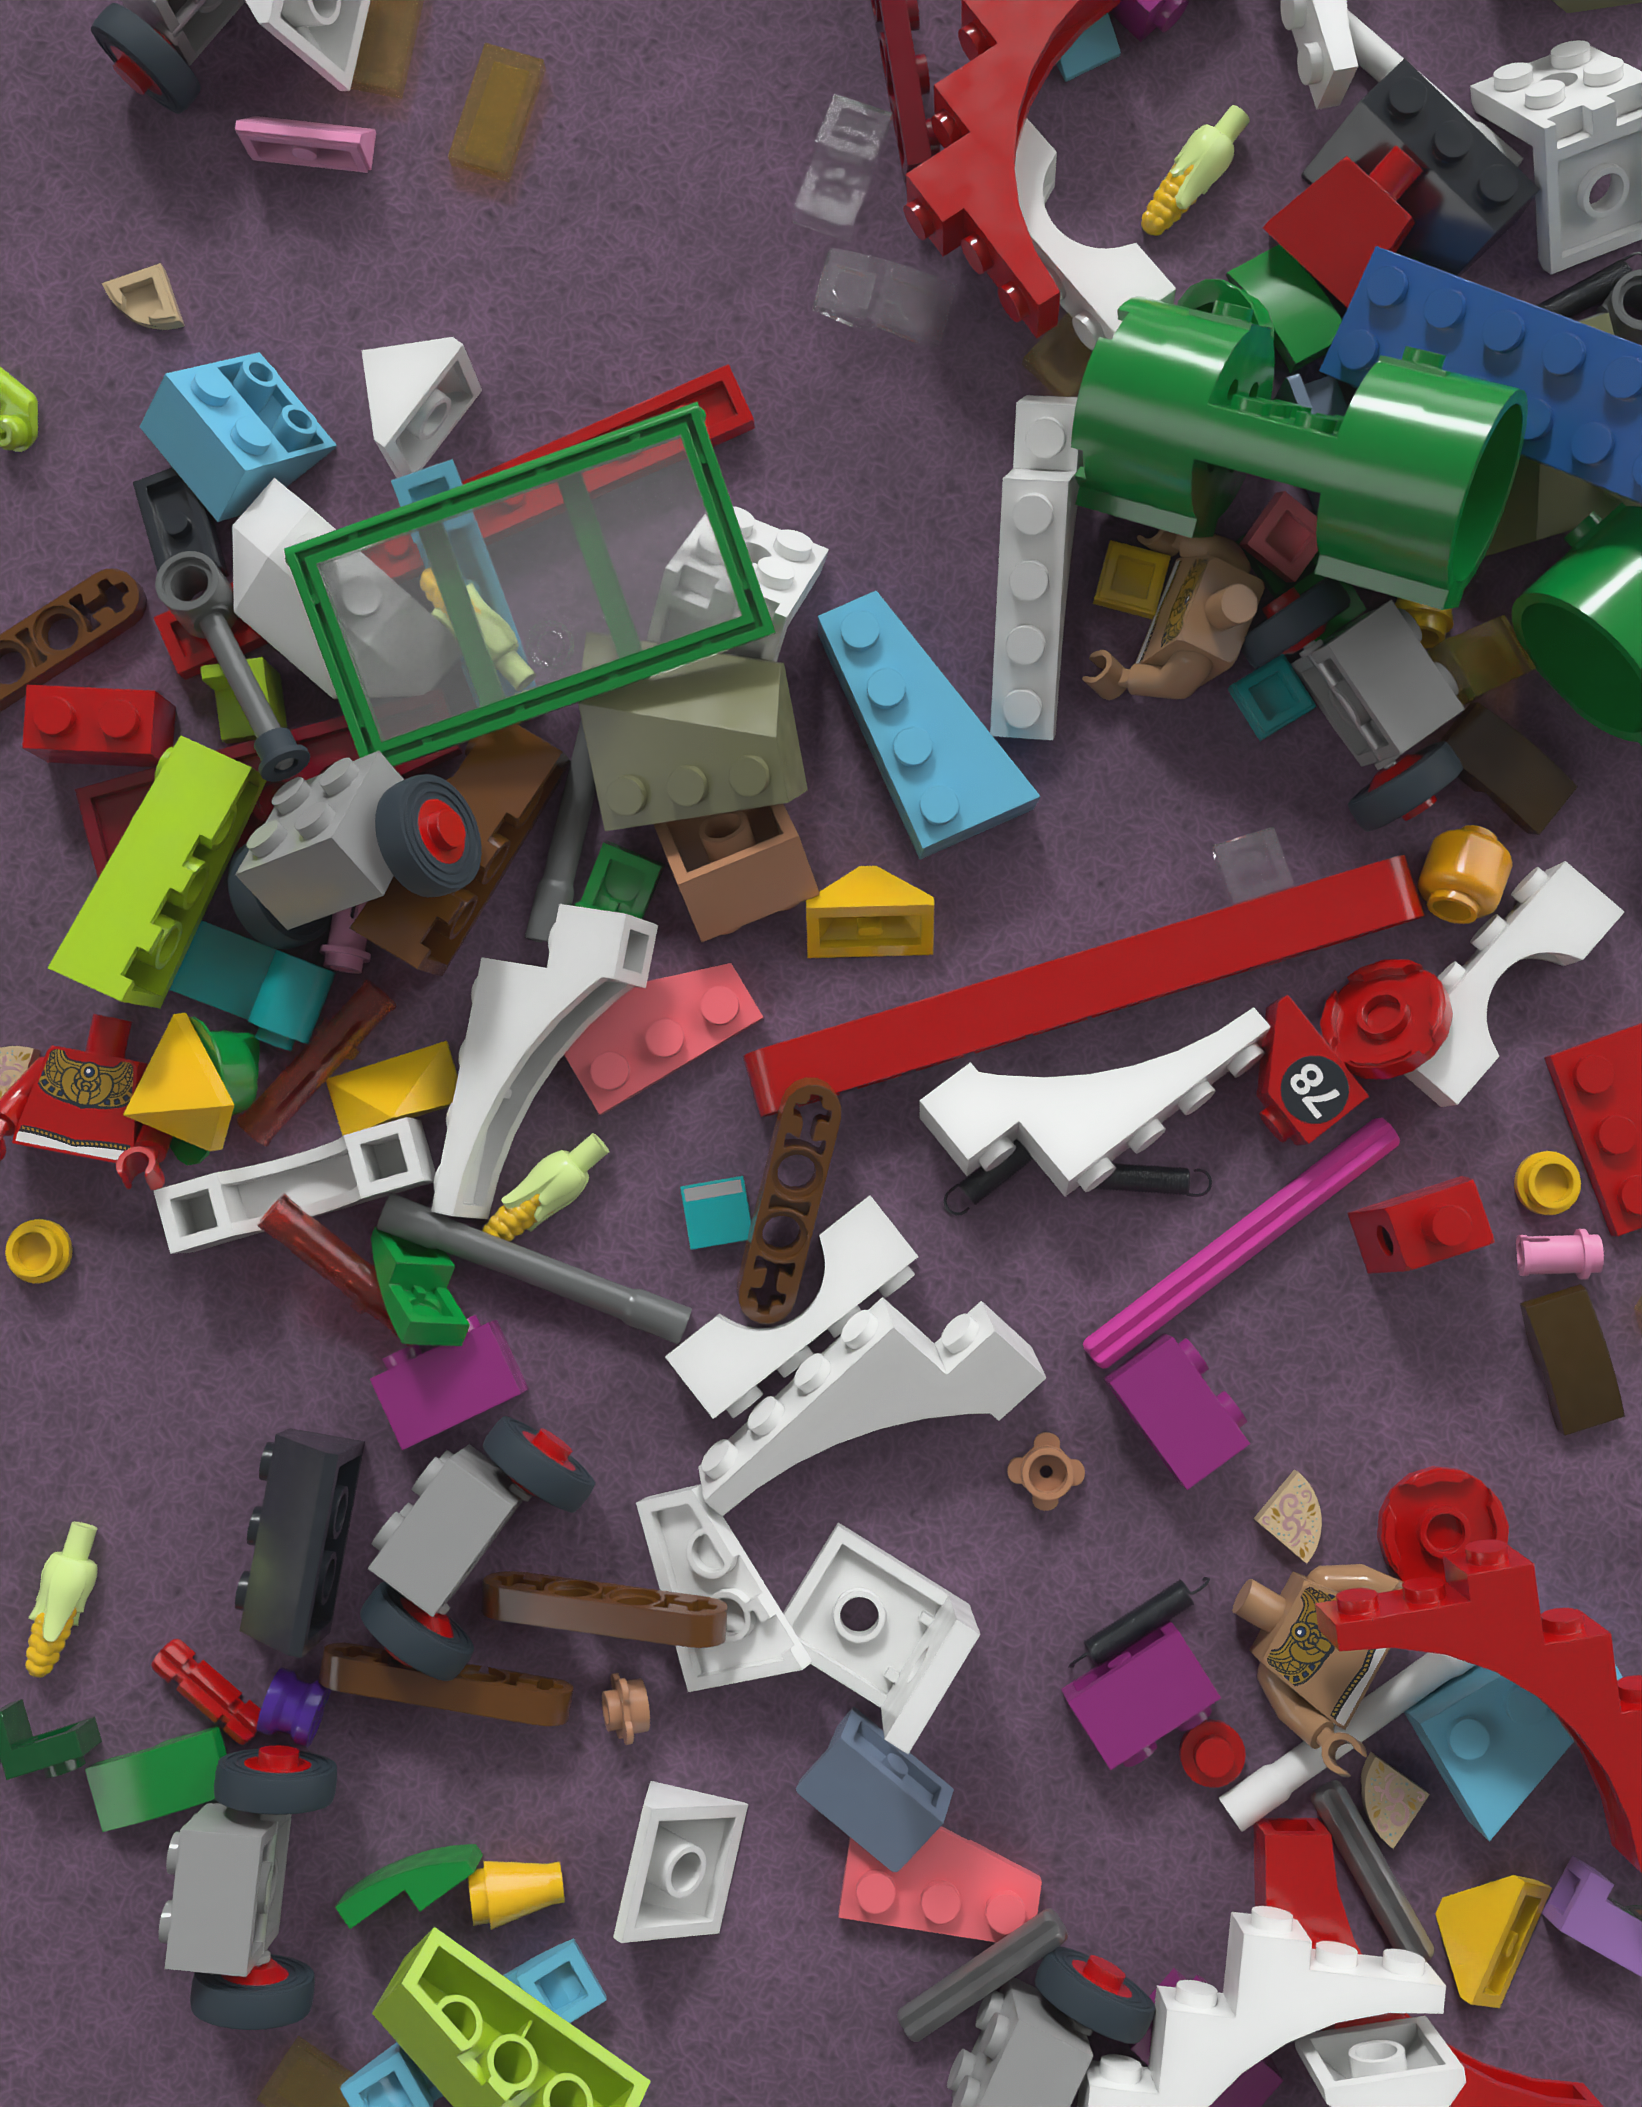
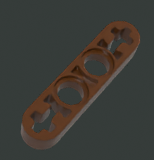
M104 569L91 575L1 633L0 658L11 652L22 654L25 660V671L17 682L12 684L0 683V712L26 696L27 685L45 684L139 622L145 613L147 597L143 587L127 572L119 569ZM115 586L121 592L129 590L122 597V601L126 606L122 611L116 613L110 607H105L92 615L101 624L95 630H93L91 622L77 610V607L82 603L92 612L104 606L108 602L105 591L109 587ZM61 619L75 620L79 628L76 642L64 650L51 648L48 641V632L51 626Z
M803 1078L795 1081L786 1089L781 1099L737 1279V1296L742 1312L750 1320L760 1324H772L783 1320L791 1312L795 1304L841 1122L842 1108L835 1090L827 1082L818 1078ZM811 1094L819 1095L822 1107L828 1110L826 1115L818 1114L814 1116L810 1129L812 1141H822L820 1147H816L802 1139L785 1140L787 1133L800 1138L803 1118L800 1111L794 1109L796 1103L807 1104ZM803 1155L814 1163V1173L807 1183L801 1186H789L778 1178V1168L781 1162L789 1156ZM777 1216L790 1217L799 1225V1233L796 1239L784 1247H775L763 1238V1229L766 1223ZM758 1255L768 1261L777 1263L774 1281L777 1291L782 1293V1295L770 1296L767 1305L758 1304L756 1293L750 1290L751 1287L761 1288L767 1273L765 1260H755ZM791 1263V1266L786 1267L783 1264Z
M501 1571L491 1573L483 1579L481 1612L484 1616L491 1619L691 1648L714 1647L721 1645L726 1640L728 1605L716 1598L530 1572Z
M346 1642L332 1643L324 1646L318 1681L322 1686L339 1692L539 1726H559L568 1722L574 1690L573 1685L562 1679L488 1667L489 1674L479 1672L482 1666L468 1663L453 1680L443 1681L402 1664L392 1657L386 1649Z

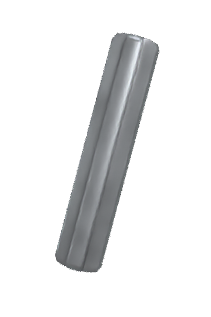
M1337 1780L1318 1787L1312 1792L1311 1801L1327 1830L1331 1833L1334 1843L1393 1949H1401L1419 1954L1425 1959V1962L1430 1960L1434 1955V1946L1346 1788Z
M1051 1908L1043 1910L900 2008L897 2018L907 2037L913 2042H919L1062 1945L1068 1938V1932L1058 1914Z

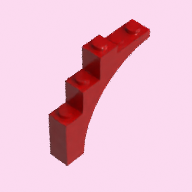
M961 0V29L958 31V37L961 47L970 62L934 84V116L931 117V125L944 150L906 174L907 204L904 205L903 210L907 222L916 236L921 240L929 238L943 257L961 246L971 267L978 274L986 272L996 284L999 300L1009 317L1017 323L1023 320L1036 338L1058 325L1061 291L1035 251L1019 206L1015 174L1016 151L1030 107L1054 65L1085 30L1120 4L1121 0Z
M1478 1540L1468 1543L1465 1546V1552L1443 1555L1446 1582L1435 1577H1418L1403 1582V1589L1377 1593L1373 1589L1352 1588L1337 1593L1336 1600L1315 1603L1318 1630L1338 1651L1398 1648L1444 1654L1495 1671L1537 1696L1551 1709L1580 1749L1601 1796L1612 1846L1642 1873V1675L1626 1676L1617 1680L1611 1632L1582 1611L1574 1608H1554L1546 1610L1542 1614L1540 1613L1533 1562L1503 1541Z
M1261 1818L1254 1823L1255 1907L1270 1906L1291 1913L1293 1919L1299 1921L1311 1939L1312 1949H1316L1317 1942L1333 1941L1355 1948L1358 1954H1362L1353 1938L1337 1887L1332 1835L1319 1818ZM1386 2013L1338 2022L1323 2028L1322 2031L1412 2017L1408 2013ZM1447 2044L1463 2065L1466 2076L1465 2085L1449 2107H1604L1584 2083L1531 2078L1485 2064Z

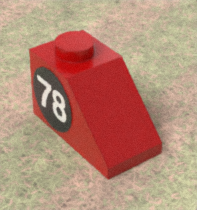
M1286 995L1266 1007L1265 1021L1271 1027L1262 1044V1050L1265 1054L1260 1059L1257 1097L1266 1107L1259 1115L1270 1132L1282 1143L1290 1138L1298 1146L1310 1144L1368 1098L1369 1095L1290 996Z

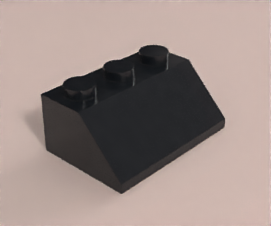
M1405 58L1360 100L1301 174V177L1309 185H1312L1340 160L1348 156L1369 175L1395 145L1398 146L1423 172L1396 201L1412 216L1415 222L1396 253L1458 277L1467 271L1519 220L1540 190Z
M289 1428L277 1433L275 1441L267 1442L263 1450L259 1467V1479L267 1481L263 1505L256 1506L250 1518L247 1544L255 1546L251 1570H245L240 1577L235 1596V1609L243 1611L240 1632L288 1656L302 1658L331 1632L365 1441Z

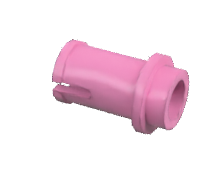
M367 902L356 905L354 918L350 916L352 907L332 914L327 945H321L319 953L325 956L323 964L325 968L339 972L359 974L362 973L363 963L370 962L371 954L365 951L367 939L349 929Z
M1576 1229L1574 1235H1518L1516 1238L1517 1270H1519L1520 1276H1529V1274L1576 1273L1578 1279H1589L1591 1273L1602 1272L1604 1264L1602 1240L1598 1234L1589 1235L1586 1229Z

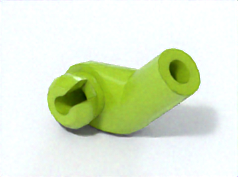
M0 366V448L22 452L30 448L38 437V401L30 390Z

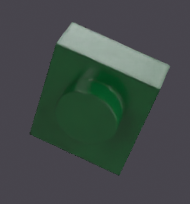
M23 1699L11 1702L0 1708V1764H2L6 1780L40 1769L44 1770L46 1778L71 1772L85 1765L84 1755L102 1742L95 1717L33 1736Z

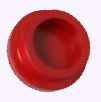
M1208 1719L1196 1727L1187 1730L1181 1739L1179 1747V1757L1183 1769L1194 1782L1205 1787L1218 1788L1228 1785L1239 1776L1244 1767L1246 1753L1243 1741L1239 1734L1223 1721Z

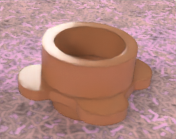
M1043 1432L1034 1438V1446L1023 1457H1014L1010 1460L1007 1473L1013 1483L1022 1484L1032 1494V1502L1036 1508L1049 1511L1058 1505V1498L1065 1495L1071 1486H1077L1082 1483L1085 1469L1079 1460L1070 1459L1060 1449V1440L1055 1434ZM1045 1465L1050 1466L1052 1474L1049 1477H1042L1040 1474L1041 1467Z
M619 1673L611 1674L612 1690L602 1692L604 1722L608 1732L616 1730L618 1738H623L625 1745L633 1744L634 1734L647 1732L650 1729V1710L647 1692L641 1678L626 1681L625 1678L620 1679Z

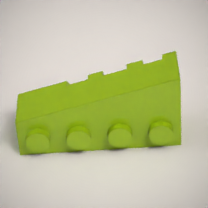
M180 736L174 748H168L160 758L156 767L153 785L133 816L130 825L50 962L48 969L118 1001L161 1008L266 783V780L261 777L260 773L252 767Z
M435 1927L404 1957L372 2012L375 2018L453 2107H639L651 2082Z

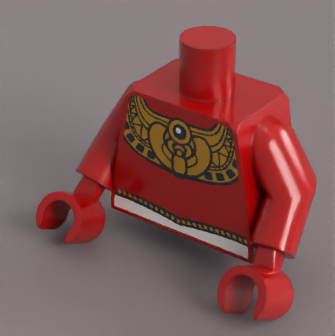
M93 1014L85 1051L52 1045L47 1050L45 1056L37 1058L0 1098V1161L4 1159L6 1154V1144L3 1136H12L14 1134L13 1144L116 1163V1170L127 1190L132 1188L134 1178L142 1172H145V1180L151 1190L162 1188L165 1183V1175L159 1163L166 1158L174 1136L123 1115L148 1066L147 1063L125 1059L132 1026L131 1021Z

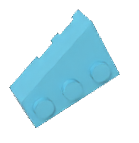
M1615 1664L1617 1680H1619L1623 1676ZM1477 1665L1463 1675L1451 1678L1404 1712L1466 1819L1489 1842L1574 1742L1551 1709L1537 1696L1495 1671Z

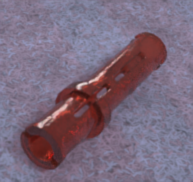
M366 979L358 991L331 1020L323 1018L315 1026L318 1034L280 1072L277 1078L244 1114H240L236 1119L239 1126L250 1137L267 1147L272 1142L273 1137L311 1099L313 1094L346 1059L354 1061L362 1052L359 1047L362 1041L390 1011L397 1007L396 1003L373 982Z
M285 1193L282 1194L266 1211L257 1226L281 1242L324 1279L340 1289L343 1294L352 1300L350 1306L360 1315L367 1312L398 1337L381 1295L375 1267L354 1252L351 1247L320 1222L303 1211Z

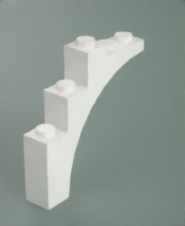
M1256 1906L1252 1908L1251 1914L1231 1912L1223 1993H1218L1217 1989L1210 1984L1195 1980L1178 1981L1176 1988L1157 1985L1149 2066L1144 2067L1139 2061L1131 2057L1117 2054L1104 2055L1101 2057V2061L1091 2060L1079 2086L1077 2107H1209L1243 2072L1286 2043L1335 2023L1386 2013L1443 2014L1446 1985L1419 1954L1401 1949H1386L1383 1951V1957L1358 1954V1951L1349 1945L1333 1941L1317 1942L1316 1949H1312L1311 1939L1299 1921L1293 1919V1915L1288 1911L1270 1906Z

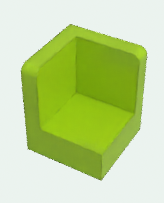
M263 657L246 659L280 726L287 728L280 674ZM212 664L200 667L202 681L215 691L221 740L226 744L256 740L257 737L220 665Z

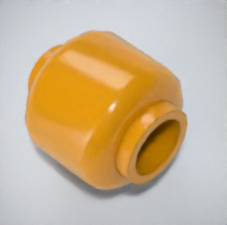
M1467 825L1461 829L1448 830L1434 838L1417 887L1420 895L1427 902L1428 910L1435 916L1451 923L1469 924L1474 922L1476 918H1483L1497 909L1512 869V859L1509 851L1497 841L1496 835L1486 828Z

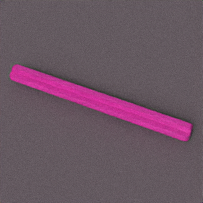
M1384 1118L1372 1119L1088 1336L1083 1342L1087 1354L1100 1368L1110 1367L1395 1149L1400 1143V1138L1396 1131Z

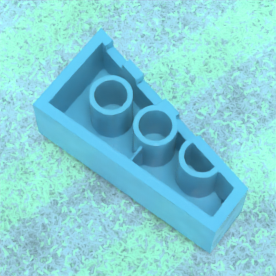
M877 591L818 616V636L919 859H923L1035 808L1041 796Z

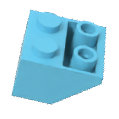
M260 352L166 373L140 425L141 430L217 522L242 515L273 478L285 487L289 486L337 446Z

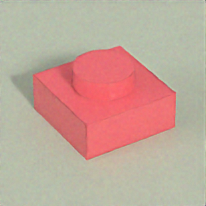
M1286 491L1276 492L1239 545L1286 583L1296 582L1318 551L1316 537L1317 516Z

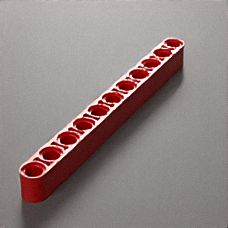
M1405 855L1396 856L752 1051L742 1057L760 1117L778 1114L781 1099L786 1089L795 1081L803 1078L821 1079L835 1090L836 1095H840L839 1092L851 1088H864L902 1076L901 1073L914 1069L920 1071L963 1058L964 1054L973 1051L975 1054L1025 1039L1026 1035L1033 1034L1035 1036L1088 1020L1087 1017L1089 1016L1095 1018L1396 927L1425 915ZM811 1094L807 1104L820 1101L819 1095ZM796 1103V1105H798V1107L807 1105V1104H798V1103Z

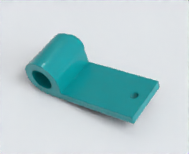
M201 920L169 990L247 1019L248 1022L259 1026L255 1038L292 1051L295 1041L309 1043L336 972Z

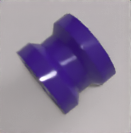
M281 1667L274 1676L263 1701L257 1722V1731L270 1736L280 1731L291 1735L295 1744L308 1748L319 1729L325 1711L324 1707L328 1702L331 1689L322 1686L318 1682L319 1679L312 1683L298 1680L294 1671Z

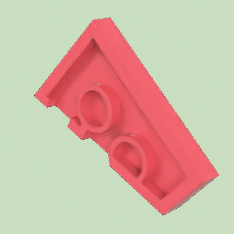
M732 963L647 981L646 988H632L593 1021L565 1052L564 1056L599 1115H603L763 1020L764 1017Z
M942 1826L898 1872L890 1871L849 1837L838 1911L839 1918L998 1942L1037 1915L1042 1881L1041 1877L1032 1871Z

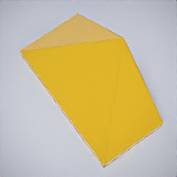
M859 866L821 890L819 895L806 900L808 958L933 955L934 897L878 866Z
M187 1013L173 1014L123 1115L205 1150H222L235 1104Z
M444 1041L325 1080L342 1136L402 1118H415L449 1107L454 1099L458 1074L448 1042Z
M1512 1875L1442 1897L1435 1915L1460 1998L1471 2005L1501 2007L1552 1887L1538 1880Z

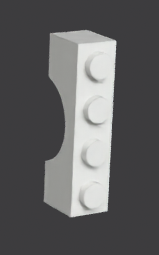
M1026 119L1016 151L1015 162L1019 206L1035 251L1061 291L1060 305L1072 317L1073 327L1085 346L1093 350L1099 337L1113 338L1122 323L1121 320H1118L1117 309L1125 301L1132 297L1141 296L1174 304L1176 288L1137 243L1109 249L1093 248L1069 239L1056 228L1047 214L1045 203L1055 187L1057 152L1033 124Z
M1566 861L1547 869L1545 872L1539 867L1533 869L1512 892L1511 896L1518 903L1504 919L1495 914L1473 936L1470 943L1477 950L1463 966L1459 965L1456 961L1453 962L1437 977L1449 994L1453 1011L1448 1037L1434 1057L1413 1072L1404 1075L1440 1107L1458 1105L1499 1057L1488 1030L1487 1005L1491 991L1501 974L1512 964L1522 959H1540L1562 966L1581 961L1624 913L1620 907Z
M406 1117L344 1135L331 1143L295 1155L244 1168L216 1172L154 1190V1195L170 1254L190 1253L389 1196L391 1193L395 1194L434 1182L436 1172L421 1120Z
M870 1195L819 1235L825 1259L824 1277L817 1296L803 1313L787 1323L767 1328L744 1326L718 1314L665 1356L713 1419L725 1409L732 1418L738 1416L763 1395L757 1384L777 1369L783 1378L787 1377L799 1368L808 1357L814 1354L807 1346L811 1341L827 1329L836 1338L842 1333L844 1326L850 1318L862 1311L858 1304L878 1289L886 1298L915 1275L908 1265L918 1258V1255Z

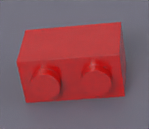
M27 685L22 748L48 763L157 767L164 752L168 748L173 747L176 706L155 690Z

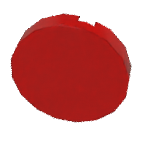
M1384 959L1360 967L1347 977L1349 983L1339 993L1334 989L1326 1000L1320 1021L1323 1039L1350 1073L1364 1079H1391L1413 1072L1434 1057L1448 1037L1453 1018L1449 994L1442 982L1434 974L1424 970L1421 964L1408 959Z
M1431 1466L1409 1473L1389 1490L1379 1510L1377 1539L1384 1561L1403 1582L1418 1577H1435L1446 1582L1443 1555L1465 1552V1546L1468 1543L1478 1540H1500L1508 1545L1509 1524L1501 1501L1481 1480L1458 1468Z

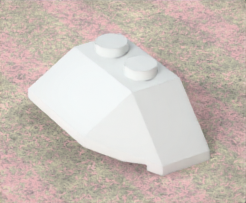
M273 478L232 526L234 613L330 697L338 699L291 569L285 562L284 552L286 547L336 529L283 484ZM362 552L322 566L370 698L412 697L434 691L463 658L464 655L460 644L452 633Z

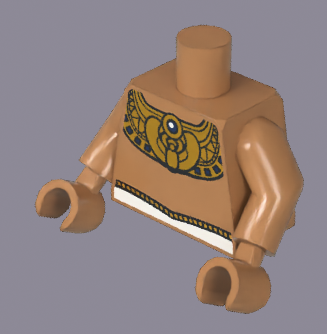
M1160 529L1150 539H1146L1141 535H1138L1137 539L1152 551L1171 557L1180 551L1181 558L1175 561L1135 664H1133L1131 669H1126L1108 651L1099 650L1093 652L1089 659L1097 667L1104 670L1096 677H1082L1086 684L1106 700L1119 697L1127 688L1131 695L1167 699H1185L1191 696L1200 686L1233 666L1265 589V582L1250 574V562L1244 550L1234 540L1216 534L1213 537L1189 538Z
M1363 1564L1318 1566L1308 1576L1292 1572L1280 1595L1257 1581L1249 1579L1239 1591L1232 1611L1235 1615L1261 1629L1249 1650L1260 1661L1257 1671L1259 1684L1276 1716L1311 1748H1322V1759L1328 1769L1342 1777H1351L1346 1770L1340 1768L1336 1763L1335 1755L1337 1749L1341 1745L1351 1744L1364 1757H1367V1751L1365 1746L1353 1736L1341 1732L1334 1733V1726L1337 1725L1346 1730L1390 1648L1338 1651L1318 1630L1315 1603L1336 1600L1337 1593L1352 1588H1368L1377 1591V1593L1403 1589V1581Z

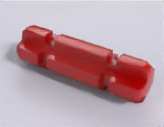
M173 1639L168 1642L155 1656L151 1664L152 1670L168 1684L171 1680H175L179 1684L176 1690L212 1722L216 1723L218 1720H221L226 1724L223 1731L238 1744L244 1745L249 1742L258 1732L257 1722L261 1709L250 1699L247 1703L241 1701L239 1696L242 1692L205 1660L197 1663L193 1659L196 1653L180 1639Z

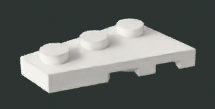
M701 1484L648 1496L636 1502L660 1590L716 1598L728 1605L726 1640L724 1643L707 1648L676 1646L688 1692L800 1671L813 1662L724 1517L704 1502Z

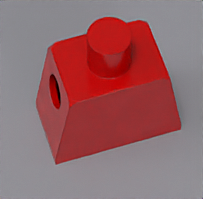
M1396 145L1369 175L1347 156L1273 216L1264 225L1263 229L1348 308L1375 247L1378 246L1396 253L1415 223L1412 216L1396 201L1419 177L1423 170Z
M1459 1176L1347 1213L1368 1274L1410 1271L1495 1243L1477 1186L1473 1179ZM1382 1227L1388 1231L1391 1237L1394 1252L1388 1249L1384 1241Z

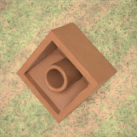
M784 804L653 824L701 942L719 935L735 932L743 925L778 911L789 910L800 902L820 894L800 837Z

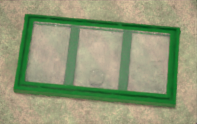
M698 402L284 548L285 562L291 569L360 758L380 751L393 767L776 634L705 425L706 413L699 407Z

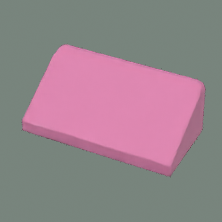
M260 116L236 121L235 131L252 160L368 173V170L372 168L376 138L375 129Z

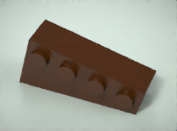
M517 724L470 740L465 750L467 757L454 776L446 780L464 797L473 812L479 828L482 855L480 867L475 878L458 891L439 897H423L409 891L393 876L384 896L368 901L349 929L416 969L438 976L444 975L570 766L571 760L563 751Z

